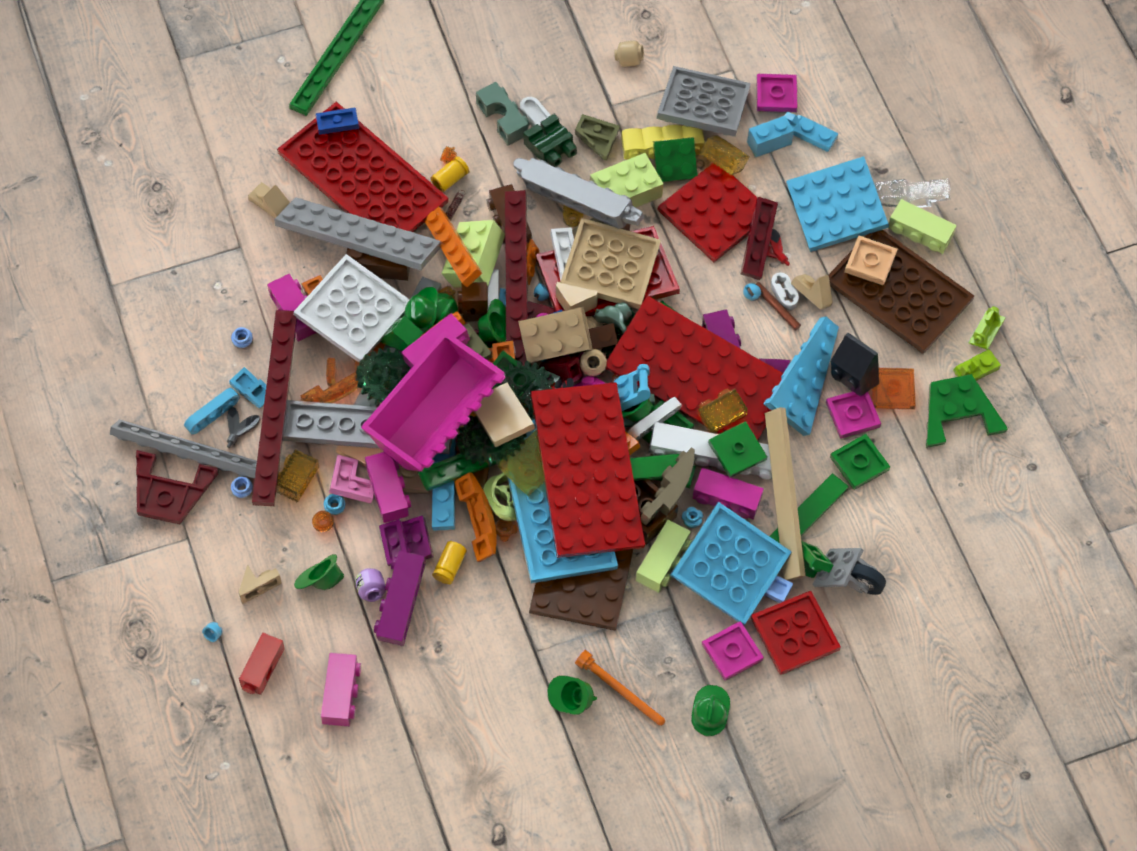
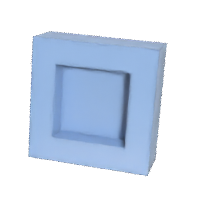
M776 575L764 596L778 603L784 602L793 587V583Z

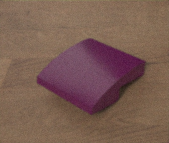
M423 515L403 522L397 519L379 525L388 566H391L393 557H397L399 551L424 556L425 560L434 557L426 520Z

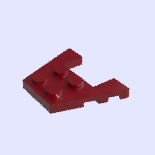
M137 450L136 494L138 516L180 525L219 473L218 468L199 464L192 484L151 475L157 459L156 454Z

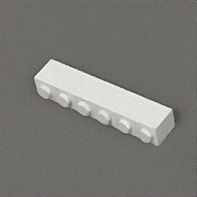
M655 422L652 429L649 454L654 456L680 454L682 451L687 452L692 447L695 449L694 463L698 466L706 467L709 465L725 471L708 443L709 439L718 434ZM759 443L768 457L767 460L740 474L758 475L762 479H771L769 445Z

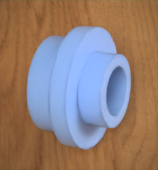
M239 327L232 333L231 340L236 347L245 348L251 344L253 337L248 329Z
M237 477L231 484V491L238 498L249 496L253 490L252 482L246 477ZM241 486L246 487L244 490H238Z

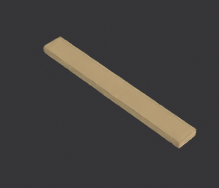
M779 407L765 413L779 540L781 545L791 551L783 565V575L785 580L792 581L805 577L786 408Z

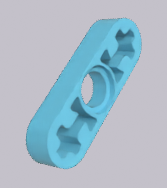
M233 388L226 389L192 414L185 421L184 427L191 434H197L239 401L240 396Z

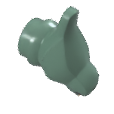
M625 302L595 310V320L597 322L614 323V327L620 328L623 333L626 331L624 321H627L632 316V312Z

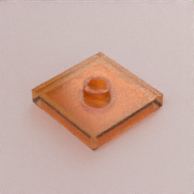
M879 368V385L872 389L874 407L881 409H915L914 369Z

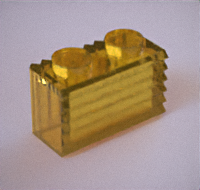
M718 135L708 138L700 152L701 156L707 157V160L710 159V162L720 166V169L723 168V171L726 170L730 175L741 172L750 157Z
M727 388L717 395V399L713 401L707 399L699 405L700 408L697 410V414L709 433H715L747 415L748 409L735 388L731 391Z
M295 449L292 455L289 454L284 461L285 467L279 472L276 492L295 502H299L318 471L319 462L317 459Z

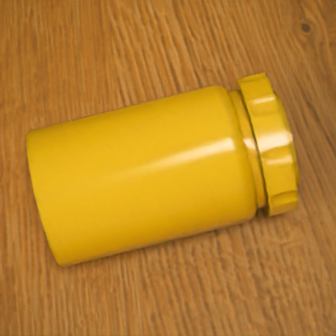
M457 156L430 177L431 182L443 193L470 172L469 167L461 157Z
M448 541L432 576L439 582L452 584L467 549L457 542Z

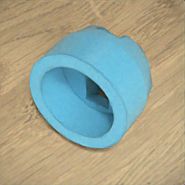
M539 283L534 289V297L540 295L537 299L538 301H545L550 297L547 288L542 283Z
M750 283L744 287L743 294L748 300L754 301L760 297L761 289L756 284ZM749 288H750L751 291L753 292V294H754L753 296H751V294L749 293V291H748Z
M211 622L203 628L202 633L208 641L215 642L222 634V627H219L217 622Z

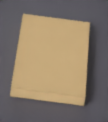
M508 383L494 388V392L489 397L482 399L480 402L482 406L479 410L474 411L495 447L535 429L532 420Z

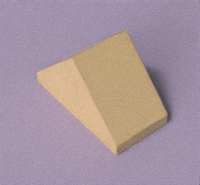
M560 282L556 284V298L565 311L584 307V311L587 312L597 307L598 291Z

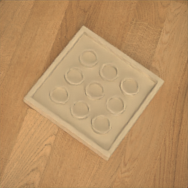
M581 218L560 283L598 291V298L619 304L625 302L629 307L639 309L646 293L661 240Z

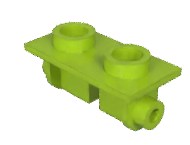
M992 306L985 312L969 340V344L986 350L989 349L1006 317L999 315L997 307Z

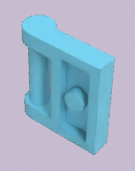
M640 364L637 370L614 380V383L617 382L622 411L650 398L651 391L648 387L650 368L647 364ZM637 381H639V386H640V388L638 389V391H637Z

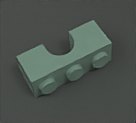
M494 82L476 92V104L486 117L492 114H502L504 116L497 120V132L508 146L524 138L523 132L528 130L529 121L525 115L522 116L520 114L517 104L514 101L511 102L504 87H500L497 82Z

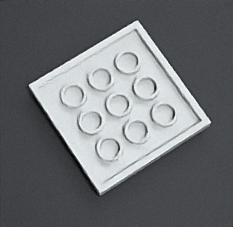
M346 254L294 311V315L361 364L379 344L382 337L389 332L392 325L402 318L405 314L406 304L410 299Z

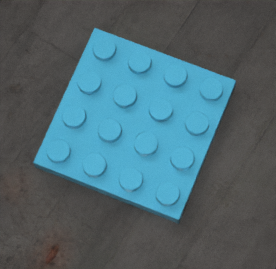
M864 156L786 181L810 252L857 238L858 235L863 236L889 228Z
M718 502L670 576L737 622L741 621L745 625L791 554V551Z

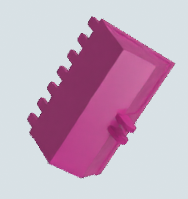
M444 330L361 428L382 451L404 469L421 472L424 468H429L434 463L432 458L437 453H442L445 450L446 446L444 444L448 439L456 437L458 434L456 430L459 426L467 424L470 420L468 416L471 412L479 410L482 406L480 403L482 399L489 397L494 392L493 386L496 383H501L506 378L504 376L505 372Z

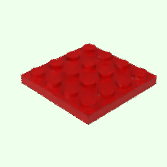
M716 160L699 173L698 176H695L658 206L657 211L711 261L716 262L749 235L758 197Z

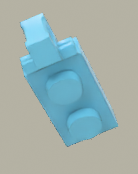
M789 112L785 114L794 130V136L829 152L838 137L837 132L804 116H796Z

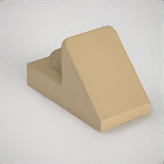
M262 182L248 195L251 202L274 218L290 203L278 186L274 185L270 188Z
M806 274L796 276L792 280L791 284L820 310L832 305L828 275L819 277L816 282L811 276Z
M247 565L238 592L242 604L282 584L277 569L266 570L256 578L249 565Z

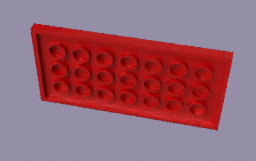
M336 101L323 112L345 108ZM315 118L277 148V152L282 158L340 209L349 214L414 232L425 223L430 212L434 211L438 206L440 208L444 207L449 202V198L359 120V129L319 135Z
M648 295L607 359L606 365L607 370L620 377L637 370L640 364H647L650 368L648 387L651 394H654V397L665 402L676 397L682 404L678 411L718 434L746 421L757 440H759L766 428L765 413L771 411L764 405V402L772 396L773 388L779 385L783 375L779 370Z
M617 382L531 391V401L557 558L644 548L645 541Z

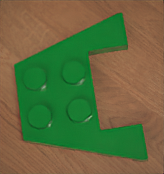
M972 374L933 381L929 384L926 448L946 443L941 424L944 422L982 415L988 436L1005 433L1008 430L1006 424Z

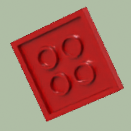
M811 590L751 615V620L779 675L841 649Z

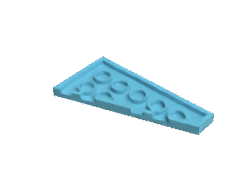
M826 316L819 318L809 333L810 338L802 344L800 353L794 356L781 376V382L773 388L772 396L764 402V405L771 411L779 407L786 408L787 423L803 436L810 435L839 329Z

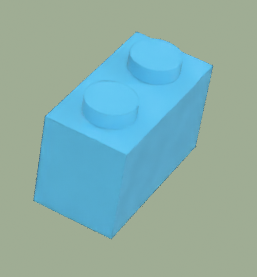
M782 116L749 128L747 143L754 156L759 157L791 145L794 130L786 116Z

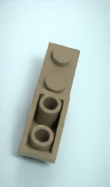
M692 447L687 452L682 451L675 461L677 463L674 467L668 466L662 473L664 477L660 484L662 487L654 495L656 499L652 503L648 501L640 510L642 512L641 522L645 526L659 511L667 517L680 499L693 468L695 449Z

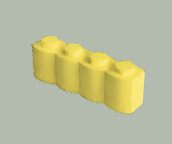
M684 125L622 130L621 141L624 159L628 160L643 153H646L648 158L654 159L653 141L694 137L695 153L699 155L704 152L705 148L703 130Z

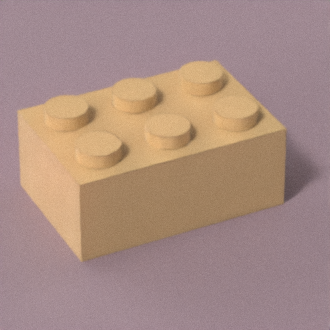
M584 307L518 321L527 363L593 349Z

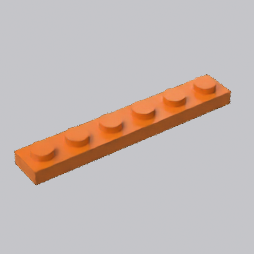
M438 206L428 214L425 223L434 238L441 241L440 248L462 284L468 287L482 272L449 218Z

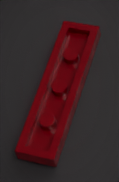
M762 197L757 198L741 267V275L757 280L762 278L778 202Z

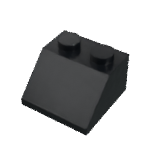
M847 333L831 359V376L861 397L879 385L878 353L850 333Z

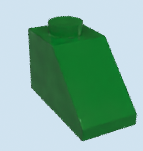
M403 316L392 325L389 332L382 337L380 342L403 351L419 339L424 332L407 317Z

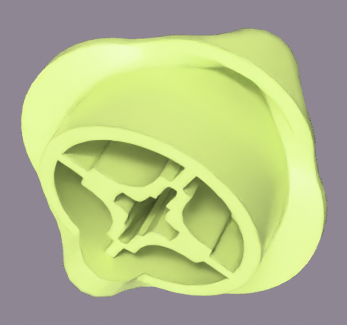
M505 470L501 474L491 477L485 483L483 491L493 512L499 518L506 521H515L517 518L513 500L510 502L509 485L499 486L503 482L508 481L507 470ZM495 494L505 499L507 506L501 505L496 499Z

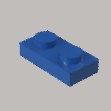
M356 107L316 113L319 135L359 129Z

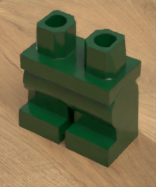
M555 113L541 121L540 125L536 124L523 132L524 145L537 158L546 161L553 167L561 164L562 157L560 155L563 153L568 158L577 154V147L573 143V135L561 125Z

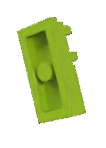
M988 349L957 365L953 371L957 377L972 374L977 381L999 370L1001 364L991 350Z

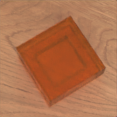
M328 358L326 365L327 385L336 386V359Z

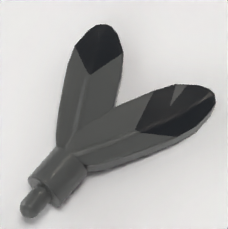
M231 407L227 416L230 433L227 439V448L235 445L238 437L253 429L258 424L260 417L252 415L239 423L238 411L236 408Z

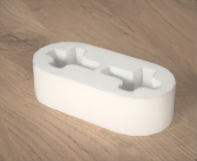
M781 272L774 274L771 281V289L775 297L786 310L795 309L798 305L799 296L795 287L791 284L789 276ZM777 281H780L781 283L784 282L783 288L780 283L777 284ZM786 294H787V296H788L789 299H793V301H792L791 303H790L789 300H786V301H785V299H786Z

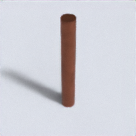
M760 282L756 283L761 289V296L794 330L799 329L801 324Z

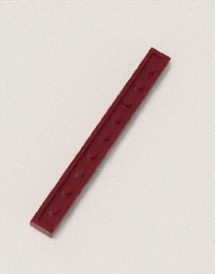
M526 190L505 191L506 342H514L515 360L529 370L518 322L528 319Z
M276 310L252 496L253 506L275 507L297 318L294 315V311Z

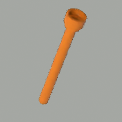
M584 650L575 661L579 668L592 671L659 726L665 724V719L597 665L591 653Z

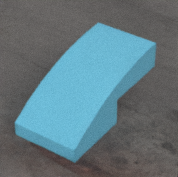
M245 367L242 368L229 380V384L248 401L261 408L265 401L266 384L261 379L258 380Z

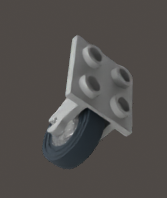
M862 548L829 549L826 557L834 565L831 572L823 570L817 572L812 585L814 587H847L848 585L859 593L879 595L886 586V579L874 566L869 565L860 558L864 551Z

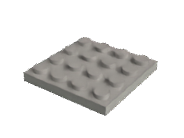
M673 66L657 112V119L735 137L751 83Z

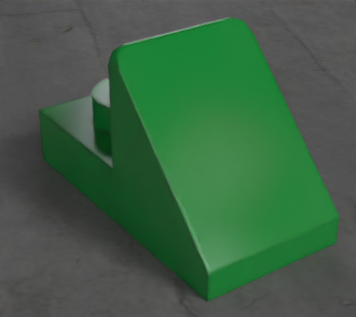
M801 541L805 576L814 578L817 572H821V570L830 573L834 565L817 546Z

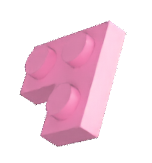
M337 455L329 493L371 504L374 496L371 481L355 477L359 460Z

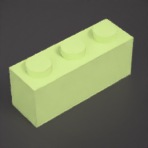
M902 199L889 221V229L894 233L904 235L913 242L921 243L932 251L942 254L950 243L957 226Z
M667 520L637 570L636 581L658 593L662 587L666 588L672 577L670 576L672 569L680 561L682 552H686L692 542L690 540L691 531Z

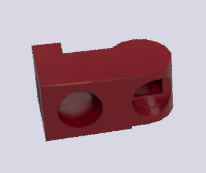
M562 355L549 358L546 362H542L539 365L540 372L544 369L560 376L564 381L572 378L576 382L583 376L578 357Z

